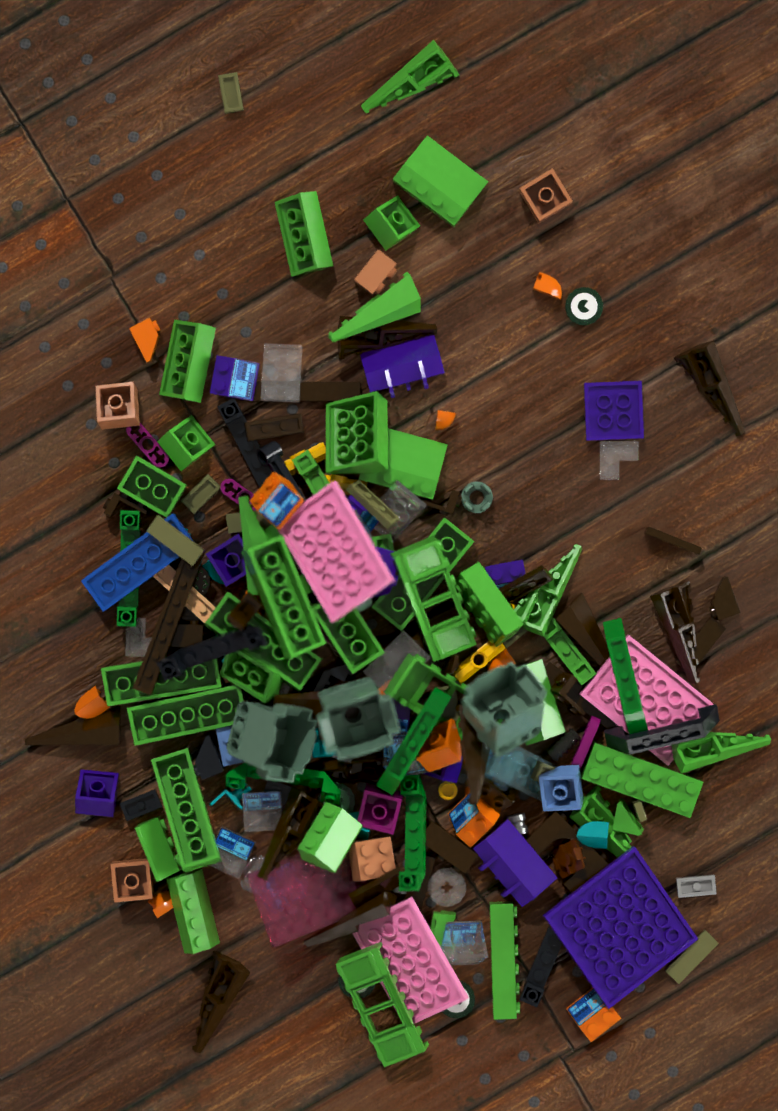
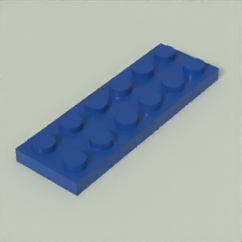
M174 513L165 519L193 541ZM146 532L82 579L81 582L104 612L180 556Z

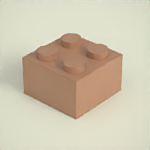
M553 168L519 189V193L538 224L573 202Z
M378 249L354 281L372 297L375 294L378 295L385 288L383 283L387 279L391 280L397 273V263Z
M134 382L96 386L97 422L102 430L140 426L138 389Z
M391 836L353 842L348 851L353 881L379 878L396 869Z
M147 858L113 861L111 863L114 902L153 899L152 869Z

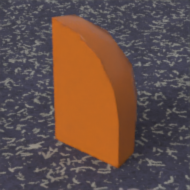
M539 272L533 290L561 300L562 289L558 281L550 275Z
M438 410L435 430H443L449 427L455 420L456 413Z
M504 649L488 662L487 673L498 666H505L510 662L514 665L516 664L507 649Z
M94 686L78 700L74 713L80 718H95L109 709L110 706H107V702L100 696V690Z
M169 891L158 893L153 899L148 900L157 918L173 908Z

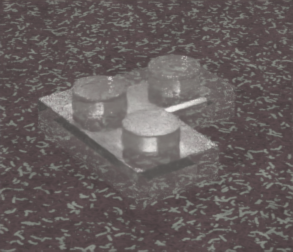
M600 441L599 480H619V461H638L639 441Z
M137 618L136 627L126 626L125 656L145 657L151 638L146 637V618Z

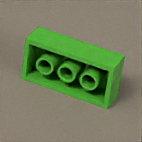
M480 562L460 573L456 579V592H460L466 609L475 616L478 626L485 630L488 640L497 647L513 637L524 624Z

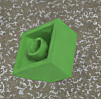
M399 196L379 206L363 219L385 251L398 244L420 227Z
M192 415L170 429L157 441L180 471L186 469L216 445Z

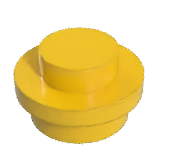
M448 781L441 783L438 789L440 797L444 800H452L456 797L458 791L457 786Z

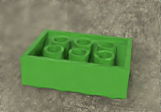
M426 136L393 178V182L453 228L488 183L486 179L429 136Z
M376 391L326 403V473L371 474L388 470L387 400Z
M388 428V470L371 474H360L359 480L433 500L448 444Z

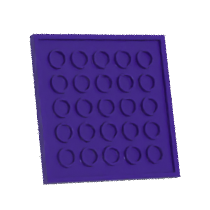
M634 846L543 915L608 1009L698 940L691 927Z

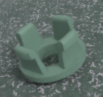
M482 482L469 483L461 494L463 506L472 513L484 512L492 504V491ZM476 490L481 491L484 495L483 502L477 505L470 501V494Z

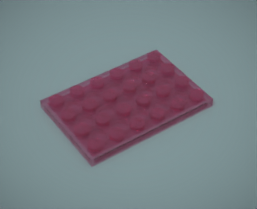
M349 852L336 873L302 860L300 853L281 860L279 862L280 866L277 869H273L267 876V881L257 877L259 870L246 874L272 947H277L340 921L343 916L356 909L348 894L369 883L368 880L353 881Z

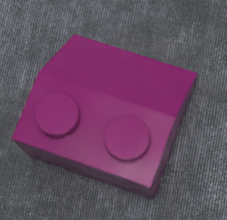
M367 783L357 821L365 828L394 835L403 796L400 795L401 791L396 790L393 795H390L376 785Z

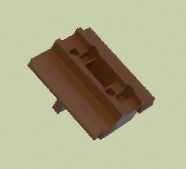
M575 839L559 845L558 848L553 850L555 859L552 860L556 871H559L562 879L585 867L583 860L586 858L583 857L581 852L583 848L578 846Z

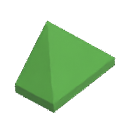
M621 798L617 803L612 830L639 836L643 833L644 829L624 799Z

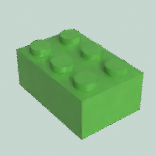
M136 456L117 489L167 518L173 512L188 485L141 457Z

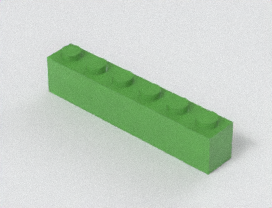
M512 901L489 902L493 1019H517V1013H520V1002H516V994H520L519 983H516L515 975H519V964H515V956H518V944L514 945V937H518L517 925H514V918H517V906H513Z

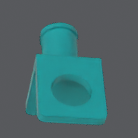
M248 786L243 791L242 789H235L232 793L224 789L208 805L212 806L225 794L239 810H242L243 807L239 804L240 800L243 798V794L250 792L252 789Z

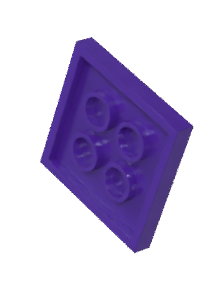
M642 381L584 383L586 441L644 438Z

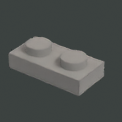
M714 874L676 878L678 898L716 895Z

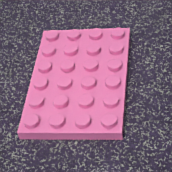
M336 481L331 482L302 503L282 529H278L331 622L338 621L394 581Z
M627 634L626 641L648 730L698 719V708L714 705ZM609 657L597 671V674L580 692V695L618 726H623L624 731L629 734L611 658ZM671 745L649 750L668 766L674 760Z
M412 896L391 906L389 916L360 924L359 931L352 933L361 949L382 942L380 952L383 958L388 957L389 959L388 969L391 975L395 974L397 976V989L399 993L402 991L405 993L406 999L404 1004L407 1010H413L414 1016L412 1021L414 1024L469 998ZM383 981L380 982L388 998L391 999L385 988Z

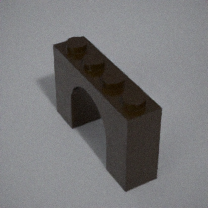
M552 811L525 840L538 855L557 839L567 838L577 841L578 845L583 848L581 852L583 857L586 858L583 860L585 867L568 876L563 881V884L573 893L608 866L609 863L607 861L609 858L602 851L598 853L593 847L582 844L576 836L579 828L575 824L571 826L567 822L569 818L562 811Z

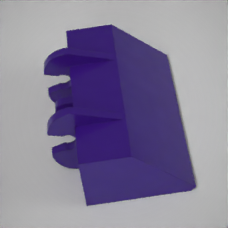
M434 335L360 354L370 393L389 389L391 398H395L393 387L406 384L407 391L411 390L410 383L422 380L424 389H428L427 378L445 373Z
M508 819L481 838L473 847V850L484 861V864L478 869L483 871L489 867L495 874V880L499 879L506 887V890L500 895L504 898L511 893L522 907L536 898L557 879V876Z

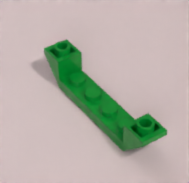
M120 510V552L141 537L140 511ZM139 587L119 601V606L117 607V626L136 627Z
M622 618L603 622L606 642L629 734L648 730L647 722L641 704Z
M437 687L434 688L378 781L377 787L390 795L394 794L452 696Z
M245 762L226 774V787L245 789L247 777H252L253 779L264 778L257 774L256 766ZM304 769L303 774H295L293 783H290L291 785H304L310 788H322L321 802L340 804L341 790L325 772Z
M405 775L401 781L400 795L406 797L405 872H399L400 892L419 891L425 876L426 794L420 775Z

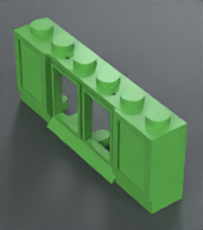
M431 536L390 553V555L395 560L397 573L403 581L404 591L411 602L410 607L416 615L417 625L424 636L423 641L430 652L428 655L435 662L477 645L474 639L477 636L473 627L469 626L468 621L470 617L467 610L462 608L463 598L460 592H456L455 586L457 582L454 576L449 573L448 569L451 567L448 559L444 558L442 551H444L443 545L440 540ZM443 573L449 591L421 602L415 584ZM452 597L458 615L430 626L424 609Z
M408 653L389 682L388 687L384 691L385 694H389L391 698L410 708L418 715L424 706L418 700L434 676L449 685L445 692L448 695L452 696L455 689L465 694V687L468 685L465 683L457 684V679L447 673L445 676L440 673L442 669L434 664H431V666L425 663L426 659L416 654L414 657ZM440 716L435 725L438 726L439 723L447 720ZM459 717L455 724L460 739L463 740L462 729L458 728V723L461 721ZM497 719L496 722L501 724L503 719Z
M382 942L341 957L336 963V969L344 981L346 991L352 996L354 1008L360 1013L361 1023L363 1027L367 1028L369 1040L377 1051L379 1061L386 1067L426 1051L429 1043L428 1041L423 1043L420 1038L422 1033L421 1027H415L412 1021L414 1016L413 1010H407L404 1004L406 999L405 993L403 991L399 993L396 986L397 976L390 974L388 969L389 959L388 957H382L380 952ZM383 981L391 999L366 1009L358 991ZM394 1005L402 1023L377 1032L370 1014Z

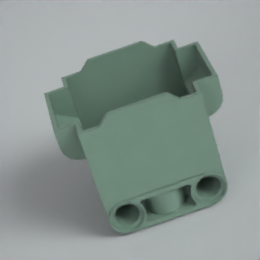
M510 662L505 666H498L465 687V694L462 700V714L477 732L478 739L485 742L496 757H500L540 733L545 703L543 700L546 698L547 690L526 664L517 668ZM497 719H505L506 722L503 723V724H500V723H497L495 720H497Z
M371 677L331 687L318 693L323 712L316 717L327 754L335 752L339 760L357 757L392 745L394 743L391 735L401 732L391 696L389 694L380 695V691ZM358 707L359 714L355 718L348 719L345 717V712L348 708Z
M240 702L227 743L228 754L256 766L257 774L266 780L293 783L295 774H303L305 765L310 762L316 741L315 728L317 720L311 718L313 710L306 707L279 703L273 706L262 702Z

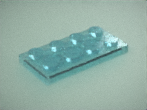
M518 746L500 757H496L493 754L485 773L542 801L539 782L530 778L537 761L556 768L557 766Z

